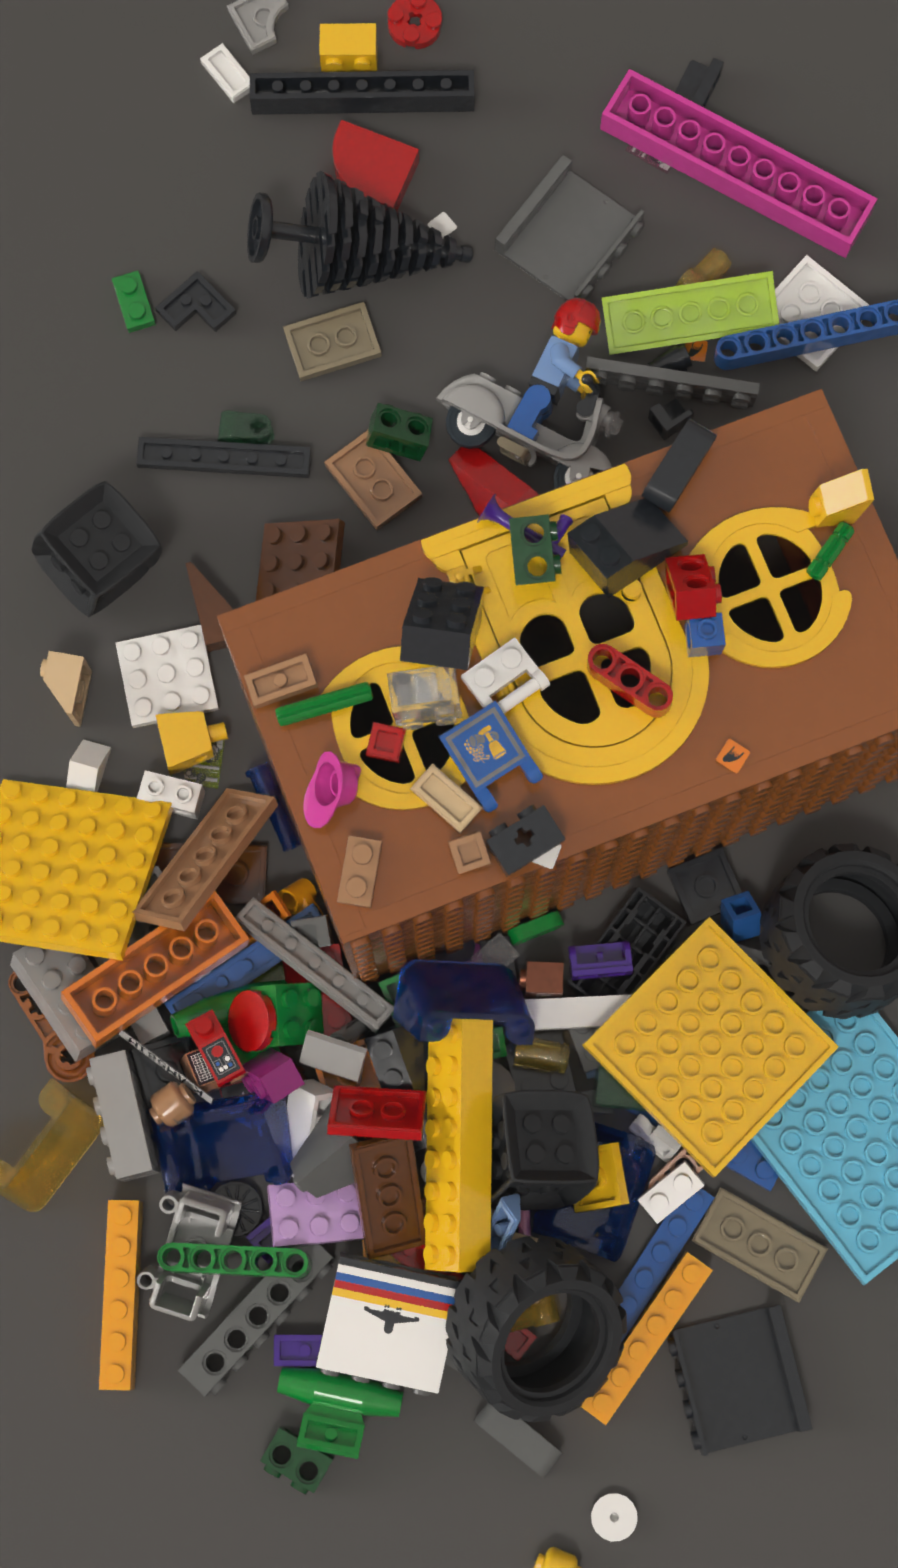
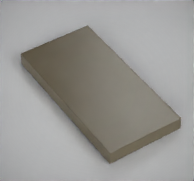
M721 1187L691 1239V1242L797 1303H800L828 1250L823 1245Z

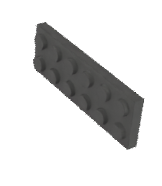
M587 356L585 371H592L596 375L600 387H606V384L617 385V389L627 392H633L635 388L646 390V394L652 396H662L663 393L674 394L676 399L685 401L691 400V397L700 398L703 403L718 405L719 402L731 403L730 406L736 409H747L748 406L753 407L760 383L589 356Z

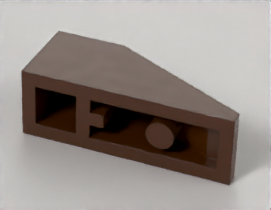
M192 562L185 563L208 652L228 648L217 616L229 612L233 608Z

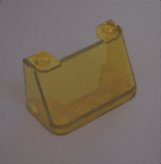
M53 1078L48 1081L39 1095L41 1109L52 1118L14 1168L7 1162L0 1160V1196L28 1212H36L46 1206L98 1137L100 1127L104 1126L103 1118L101 1115L96 1114L95 1108Z

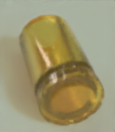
M518 1035L513 1065L552 1072L559 1070L558 1073L565 1074L570 1053L569 1043L561 1044L558 1041Z

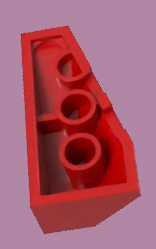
M460 447L448 459L479 516L494 494H496L495 499L501 509L539 495L529 485L480 448L468 449Z

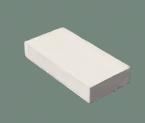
M223 43L200 58L201 64L233 103L250 93V76Z

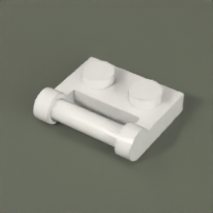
M515 637L461 675L463 682L484 708L493 702L491 699L493 695L527 672L531 679L497 702L504 714L538 689L543 691L550 686L546 675L536 666Z

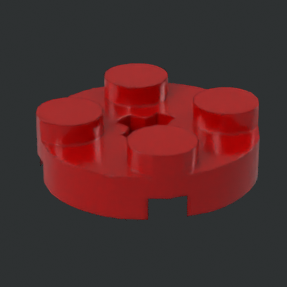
M396 0L388 9V31L391 38L398 45L405 48L407 45L415 47V49H423L432 45L438 39L442 27V13L434 0ZM410 18H420V25H409Z

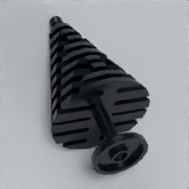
M322 171L316 173V177H313L310 188H308L305 198L306 208L303 207L301 224L273 221L272 200L266 193H257L250 209L247 229L249 261L251 263L264 261L268 254L271 239L299 242L298 277L301 292L307 299L319 296V293H322V291L323 295L335 293V290L338 289L345 291L355 285L358 287L367 286L372 281L375 284L384 282L389 277L390 279H399L405 275L406 271H409V276L416 275L422 271L421 267L427 272L436 269L439 263L443 269L453 266L455 260L470 263L473 258L471 246H457L456 239L449 235H445L443 241L439 230L433 227L427 230V226L417 219L412 221L411 217L402 211L396 213L392 206L386 203L384 205L380 204L371 196L367 195V198L364 197L362 191L356 188H349L345 182L339 179L333 180L332 176Z

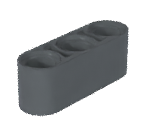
M488 1402L473 1420L542 1478L546 1477L563 1454L521 1418L519 1420L509 1418L499 1413Z

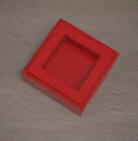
M373 722L366 756L399 763L407 732L406 729Z

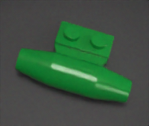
M284 979L251 983L202 998L170 1015L174 1034L177 1038L191 1036L185 1024L213 1010L243 1065L270 1047L260 1051L247 1052L240 1049L234 1043L228 1025L229 1009L234 998L240 992L251 990V987L287 984ZM279 1046L271 1047L281 1053Z
M282 1367L277 1388L278 1393L310 1405L305 1413H303L297 1447L354 1459L359 1458L365 1429L362 1416L399 1417L404 1392L382 1386V1383L370 1379L369 1383H362L352 1380V1375L340 1373L339 1376H330L323 1374L321 1368Z

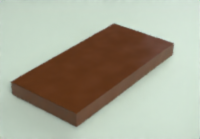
M162 842L154 867L159 866L161 872H163L184 843ZM248 845L215 890L224 904L247 905L253 897L258 901L266 897L268 846Z
M372 1138L349 1144L365 1252L368 1259L425 1245L424 1214L413 1140Z

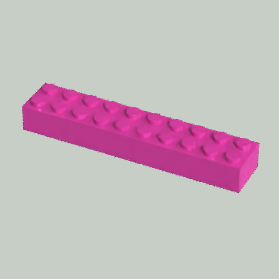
M631 69L626 73L602 113L600 129L845 259L870 218L878 199Z

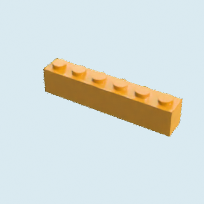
M108 1200L99 1390L135 1389L139 1308L137 1277L140 1274L142 1201Z
M683 1253L623 1340L624 1349L617 1366L612 1368L607 1375V1382L593 1397H588L581 1402V1407L607 1425L713 1271L690 1253Z

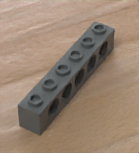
M321 1244L293 1246L292 1248L300 1249L310 1256L312 1267L309 1275L304 1279L264 1277L180 1367L178 1372L204 1397L210 1392L215 1396L226 1385L227 1381L224 1377L231 1369L237 1372L249 1359L245 1354L253 1346L259 1349L270 1337L266 1331L274 1323L280 1326L292 1313L288 1309L295 1300L301 1303L313 1290L309 1286L316 1277L322 1280L332 1270L334 1266L330 1262L334 1257ZM295 1255L290 1259L289 1268L292 1272L294 1265L298 1261H304L301 1255ZM280 1283L284 1284L289 1291L287 1299L283 1302L276 1301L272 1296L274 1286ZM258 1306L263 1307L267 1312V1320L262 1325H257L251 1320V1312ZM234 1330H241L246 1336V1342L241 1348H235L230 1343V1335ZM213 1353H219L224 1358V1366L220 1371H214L209 1367L208 1359Z

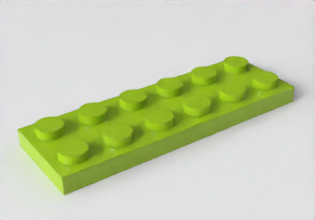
M773 271L602 297L609 355L722 338L731 334L779 325Z

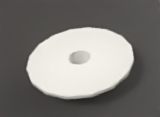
M618 1493L607 1494L600 1497L593 1506L591 1512L592 1525L595 1532L603 1539L621 1541L628 1538L635 1530L638 1521L637 1510L633 1502L626 1496Z

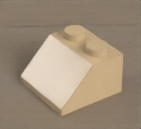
M49 651L47 659H43L41 663L40 676L43 677L44 682L73 724L81 727L92 670L83 656Z

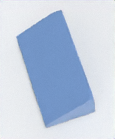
M518 1193L501 1197L491 1218V1250L494 1248L498 1250L505 1248L506 1243L513 1238L521 1221L520 1195Z

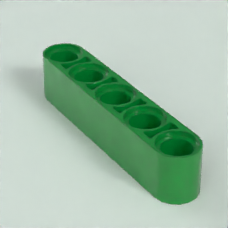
M166 1243L159 1249L157 1254L159 1265L164 1270L174 1273L298 1279L307 1276L312 1267L310 1256L296 1248ZM177 1249L180 1252V1261L175 1266H170L167 1263V1255L171 1250ZM203 1251H209L211 1254L210 1264L204 1268L199 1267L197 1263L198 1255ZM234 1252H239L242 1256V1263L238 1268L231 1269L228 1266V1257ZM264 1254H270L273 1258V1264L270 1269L262 1271L258 1266L259 1258ZM295 1255H301L304 1259V1266L298 1272H292L289 1268V1261Z

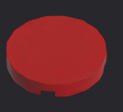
M259 990L240 992L234 998L229 1009V1032L234 1043L240 1049L247 1052L264 1050L273 1039L270 1038L272 1031H276L277 1018L272 1000L268 996H264Z

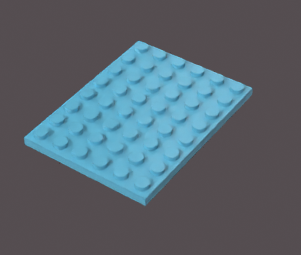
M809 1011L806 1014L839 1047L757 1132L751 1141L862 1285H866L898 1259V1037L878 1012L861 1018L854 1016L848 1019H839L823 1016V1011Z

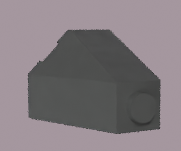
M331 1104L290 1163L294 1174L292 1179L296 1187L302 1192H309L316 1198L355 1183L349 1144L372 1139V1137L327 1135Z

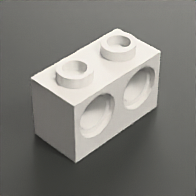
M145 770L137 799L149 802L172 803L173 814L198 820L205 790L202 784Z

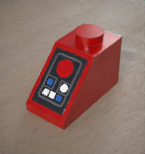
M213 1010L185 1024L218 1087L246 1073Z

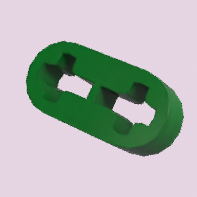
M555 911L508 930L507 934L512 946H516L555 931L565 924L560 912Z

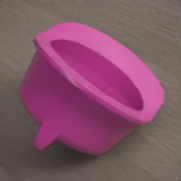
M332 751L324 752L320 756L315 773L304 796L303 809L308 825L313 828H322L329 822L336 808L348 805L355 799L361 768L357 764L339 760Z

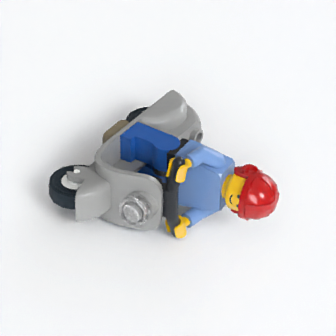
M583 298L569 299L557 310L554 316L555 321L551 328L555 336L550 337L528 383L529 389L523 398L520 397L521 392L508 385L502 388L495 384L496 379L483 372L480 375L470 374L463 376L442 390L436 400L448 409L446 429L456 444L468 449L480 448L489 443L494 435L499 436L497 444L500 447L501 454L524 466L528 464L531 468L535 465L537 457L556 465L553 475L555 489L612 468L607 456L595 446L600 431L605 433L604 437L609 438L611 434L616 436L624 420L620 419L621 412L616 411L615 413L611 411L610 406L604 404V399L601 398L600 386L598 385L599 380L592 371H581L582 367L576 363L579 358L578 347L586 346L590 336L598 334L601 323L600 313L596 306ZM566 386L575 393L577 391L581 393L582 400L576 405V417L578 420L586 422L583 436L579 441L570 440L541 425L543 420L549 418L552 414L553 404L558 405Z

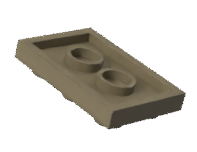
M364 302L283 326L300 382L382 357Z

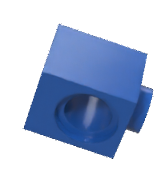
M722 612L716 613V617L686 620L684 628L688 658L721 655L726 645Z

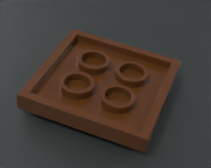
M341 519L266 523L264 525L256 601L340 570L345 522Z

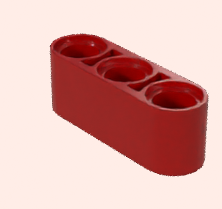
M598 644L590 650L587 659V670L595 680L651 717L659 718L669 712L673 701V692L668 684L610 645ZM598 656H605L610 659L611 665L608 668L600 669L594 665L593 660ZM632 674L638 679L639 684L635 687H626L620 679L624 675ZM653 693H660L666 698V703L662 706H654L649 702L648 697Z

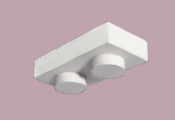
M684 1160L642 1194L638 1201L658 1224L704 1187L705 1183L687 1161Z

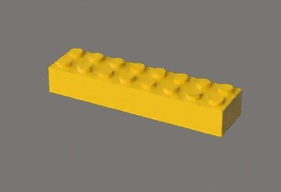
M454 1018L428 1020L426 1033L428 1042V1059L426 1062V1071L428 1073L426 1092L427 1122L425 1124L427 1151L424 1159L426 1166V1185L424 1187L426 1198V1215L424 1217L425 1248L423 1251L425 1270L473 1272L476 1268V1262L491 1251L493 1019Z

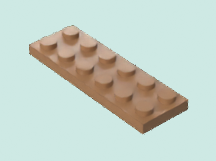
M226 788L138 903L136 909L132 911L135 914L136 921L185 931L277 808L278 804L275 797Z

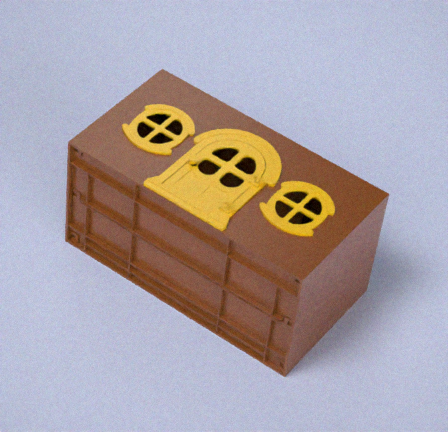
M822 389L710 430L717 434V437L670 513L658 507L688 540V545L671 557L705 554L708 565L714 566L716 583H718L719 571L724 557L732 547L741 544L746 547L760 579L759 586L728 598L722 596V602L716 603V613L722 612L726 643L721 655L688 658L684 628L686 620L676 621L665 586V561L613 595L627 605L634 622V628L629 633L600 644L610 645L622 654L637 648L643 649L647 653L650 661V673L668 684L673 692L672 705L665 716L659 718L651 717L635 706L629 708L618 706L610 689L589 674L587 670L588 654L598 644H594L589 640L579 611L587 598L605 593L570 554L567 533L596 514L643 499L641 495L672 445L502 509L513 518L549 514L550 522L556 521L557 523L560 515L564 514L573 520V524L569 526L558 544L566 549V552L560 560L562 574L555 575L556 582L516 586L510 530L489 520H481L477 523L479 518L217 616L244 696L354 978H358L367 986L373 985L380 981L379 976L389 972L391 976L401 974L407 971V965L418 962L419 965H423L435 960V955L446 951L447 955L462 950L464 948L463 944L474 940L475 944H477L479 941L488 940L491 938L492 932L502 929V932L506 933L508 930L519 926L518 923L528 918L530 921L546 915V912L556 907L558 911H563L574 906V901L585 897V900L588 901L602 895V890L610 886L613 887V890L622 888L630 884L629 880L640 875L641 879H645L658 873L657 869L664 865H667L668 868H673L684 863V859L690 855L695 854L697 858L712 852L711 848L722 843L723 847L730 846L739 842V837L749 833L751 837L765 832L767 830L766 827L772 823L777 822L778 826L793 821L794 816L803 811L805 815H809L821 810V806L826 802L831 801L832 805L847 800L849 798L848 795L857 790L859 794H863L875 789V785L883 780L887 784L898 780V559L873 503L869 505L854 524H849L854 528V534L848 543H845L846 545L831 567H828L824 577L817 581L806 573L808 566L813 559H816L815 557L830 535H833L832 533L838 526L816 527L815 517H812L809 512V499L819 485L858 471ZM531 524L528 526L536 533L544 536V530L540 525ZM762 535L776 536L791 574L781 578L772 577L757 544L758 537ZM534 557L528 563V571L533 576H541L547 570V562L541 557ZM435 577L445 582H471L476 586L484 587L481 624L468 670L514 637L520 643L523 629L534 618L541 615H551L560 619L566 627L574 651L566 657L538 668L546 675L549 681L576 671L584 673L600 710L599 717L591 723L578 724L554 712L544 701L540 689H538L506 712L504 715L540 769L543 778L533 784L527 780L521 767L517 766L486 786L496 800L498 807L489 813L482 809L461 834L410 790L426 771L413 740V732L447 718L451 719L454 722V726L483 708L461 679V675L468 670L400 661L402 626L418 578ZM797 585L813 621L812 626L804 632H797L794 629L780 597L782 590ZM622 593H623V595H624L627 599H631V600H634V601H627V600L624 599V597L622 596ZM766 598L770 602L783 632V639L777 642H768L752 637L733 622L729 615L730 610L757 599ZM307 654L318 687L256 709L253 706L244 675ZM598 656L593 660V663L601 669L602 662L609 658ZM527 672L493 695L491 699L499 702L530 680V676ZM402 673L423 679L442 695L445 700L444 705L414 718H406L403 715L390 682L391 677ZM363 682L379 685L393 719L391 726L404 728L407 731L403 747L413 769L414 780L406 784L391 782L378 776L366 766L360 754L363 750L367 749L370 734L361 738L352 736L350 721L353 706L285 726H280L278 723L275 709ZM653 693L648 697L649 702L654 706H662L666 703V698L660 693ZM728 739H732L750 751V755L738 773H734L716 761L718 754ZM332 751L339 760L357 764L361 768L357 795L350 804L336 808L333 816L325 826L313 828L308 825L304 816V796L315 773L320 756L324 752ZM450 756L440 771L480 805ZM533 804L537 809L544 805L566 839L561 843V849L553 869L531 862L506 877L486 845V841L491 838L488 832L506 822L508 827L520 820L517 814ZM521 830L517 831L518 838L515 840L516 844L524 843L526 847L530 846L531 833L524 834ZM480 831L491 864L458 874L447 841ZM348 836L382 841L371 908L337 903Z

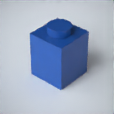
M749 891L721 899L720 923L727 935L735 943L760 935L761 911Z

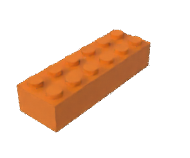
M214 891L185 931L159 926L127 947L123 961L109 959L61 991V1000L96 1049L246 948L249 937L217 892Z

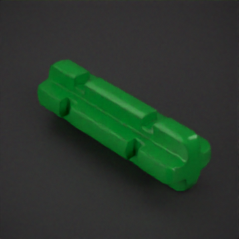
M846 522L838 524L832 533L833 535H830L815 557L816 559H813L808 566L806 573L817 581L824 577L828 567H831L846 545L845 543H848L853 536L854 528Z

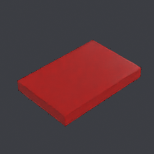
M334 1085L327 1135L421 1141L426 1091Z

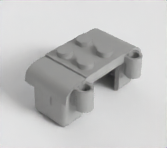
M185 1183L182 1185V1192L171 1190L162 1197L159 1203L161 1211L166 1214L175 1212L166 1243L231 1244L242 1201ZM167 1199H172L175 1205H170ZM177 1249L171 1250L167 1255V1263L170 1266H175L180 1261L181 1256ZM209 1251L201 1252L197 1258L199 1267L204 1268L210 1264L211 1254ZM149 1265L138 1275L137 1284L144 1290L152 1288L148 1299L152 1309L188 1321H194L197 1316L204 1319L208 1317L221 1275L174 1273L164 1270L160 1265L159 1267ZM145 1275H149L152 1281L146 1279Z

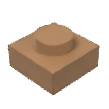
M480 831L447 841L458 874L491 864Z

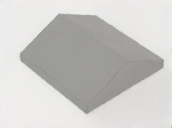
M308 1029L299 1063L360 1083L367 1049Z

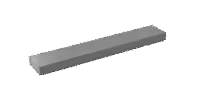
M253 897L235 917L244 931L376 1033L394 1012L395 1007L361 980L354 978L352 973Z

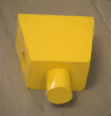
M202 711L155 715L170 775L210 760L214 757L211 743L228 739L224 722L207 726L204 712Z

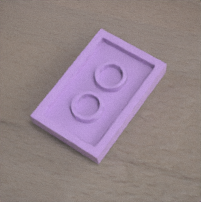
M294 1183L267 1186L273 1247L283 1248L364 1240L355 1183L319 1198H316L307 1191H300Z

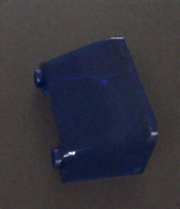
M416 959L405 963L400 971L393 1018L417 1040L426 1042L442 1040L449 1033L452 1018L493 1020L494 1025H503L506 1037L514 1044L533 1045L535 1024L513 971L507 966L500 963Z
M253 1092L215 1099L212 1105L207 1101L193 1104L194 1113L175 1127H169L164 1124L156 1132L179 1192H182L183 1183L211 1192L210 1189L217 1182L264 1175L266 1182L281 1185L288 1182L293 1174L290 1166L293 1160L285 1097L273 1104L265 1098L260 1099Z
M595 1123L598 1146L619 1142L629 1204L575 1213L574 1205L558 1209L538 1210L534 1216L532 1232L541 1236L558 1238L566 1245L570 1244L576 1249L616 1262L621 1257L640 1205L638 1198L644 1193L654 1164L656 1150L654 1145L636 1135Z

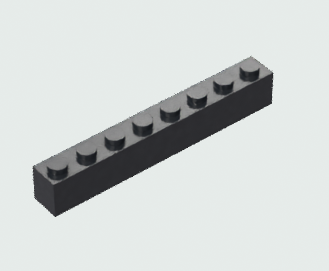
M474 70L250 73L249 99L252 115L474 112Z

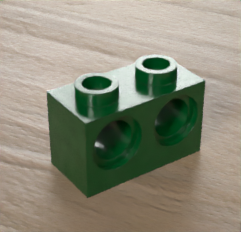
M378 403L370 418L366 446L421 461L429 446L433 418L423 416L417 412L402 410L393 405Z
M549 514L510 518L509 525L516 586L556 582L555 575L562 574L560 554L553 555L552 541H558L556 521L550 522ZM531 524H538L544 530L543 538L537 543L527 541L524 535L525 529ZM534 557H541L547 562V570L541 576H533L528 571V563Z
M280 1426L260 1460L266 1464L264 1470L276 1478L284 1475L291 1479L292 1483L290 1486L305 1495L308 1491L315 1493L334 1457L325 1452L297 1447L298 1436ZM284 1445L289 1448L291 1458L288 1462L280 1463L275 1459L274 1450L277 1446ZM310 1461L316 1464L318 1474L315 1478L307 1479L302 1475L301 1466L304 1462Z

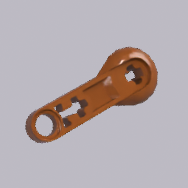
M13 972L8 979L9 988L43 1041L44 1060L48 1072L55 1079L62 1082H76L87 1076L86 1068L91 1067L89 1059L95 1057V1051L73 1064L69 1062L63 1063L62 1058H66L63 1054L67 1049L43 1013L39 1015L37 1012H31L35 1009V1006L27 998L30 994L27 990L18 991L16 989L15 982L18 976Z

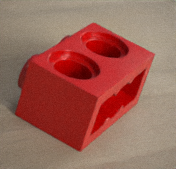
M705 554L665 558V586L676 621L716 617V603L722 602L720 583H716L714 566L708 565Z

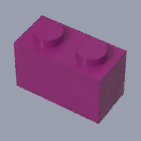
M271 1047L243 1064L246 1073L242 1077V1082L250 1093L255 1092L260 1099L265 1098L273 1104L305 1084L292 1059Z

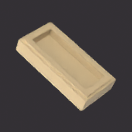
M431 764L410 788L415 795L460 834L483 809L481 805L434 764Z

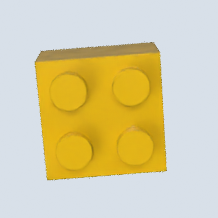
M376 23L320 24L319 56L321 72L378 71Z

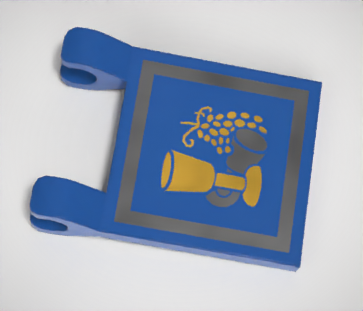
M493 701L438 736L478 802L483 807V810L488 813L495 810L498 804L486 786L517 766L521 767L527 780L533 784L543 778L540 769L527 752L496 701Z

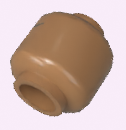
M172 1081L151 1096L152 1108L149 1109V1112L157 1124L160 1125L163 1122L169 1127H175L194 1113L193 1104L196 1103V1099L187 1085L184 1083L179 1085Z

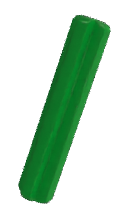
M363 682L275 709V713L280 726H285L371 701L373 694L370 684Z

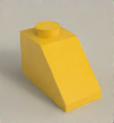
M861 469L819 485L809 499V512L812 517H815L816 527L835 526L840 522H846L847 524L855 523L874 501L868 469Z

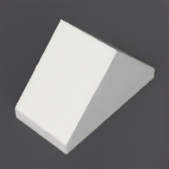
M83 739L69 761L66 788L98 792L112 748Z

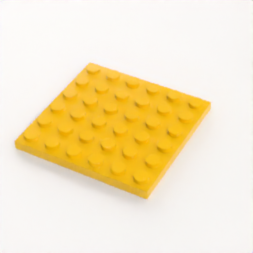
M3 779L0 786V942L123 961L136 923L135 914L132 911L136 909L146 893L173 812L172 803L163 801L149 802L135 797Z
M710 917L582 1045L712 1178L718 1175L839 1047Z

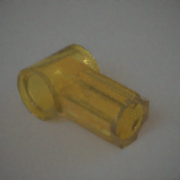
M713 248L694 269H688L681 276L676 286L720 279L731 267L732 263L723 251Z
M554 1295L547 1296L539 1300V1303H534L527 1308L517 1319L510 1332L526 1329L530 1326L535 1328L561 1321Z

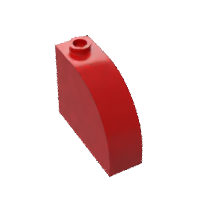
M341 120L333 141L335 174L337 179L345 182L349 188H356L362 191L364 197L367 198V195L371 196L380 204L384 205L386 203L392 206L397 213L419 164V149Z

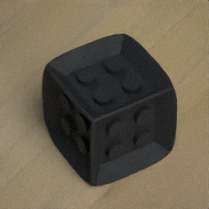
M103 481L87 490L55 515L36 534L31 550L43 571L65 597L87 617H91L106 608L137 583L157 563L162 553V546L152 529L132 505L112 485Z
M519 1090L500 1094L492 1099L491 1208L496 1209L501 1197L518 1193L520 1195L521 1210L558 1209L576 1204L594 1189L599 1174V1156L594 1114L586 1094L563 1090Z

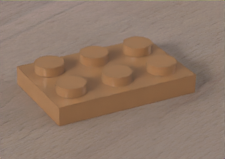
M367 430L327 459L324 464L373 527L378 530L422 498V492L390 453L366 446Z

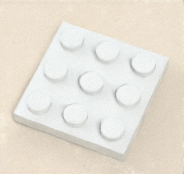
M808 255L800 261L775 289L779 324L869 306L868 303ZM833 326L836 332H845L841 326ZM805 332V335L810 339L818 338L814 332ZM784 337L777 338V341L783 345L790 344L789 340ZM838 347L802 354L797 357L817 372Z
M201 625L116 642L133 728L156 724L155 715L196 711L208 713L219 710Z

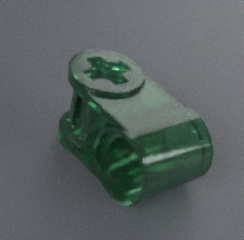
M233 410L221 412L218 442L268 445L273 442L275 437L274 430L271 426V421L266 415L242 413Z

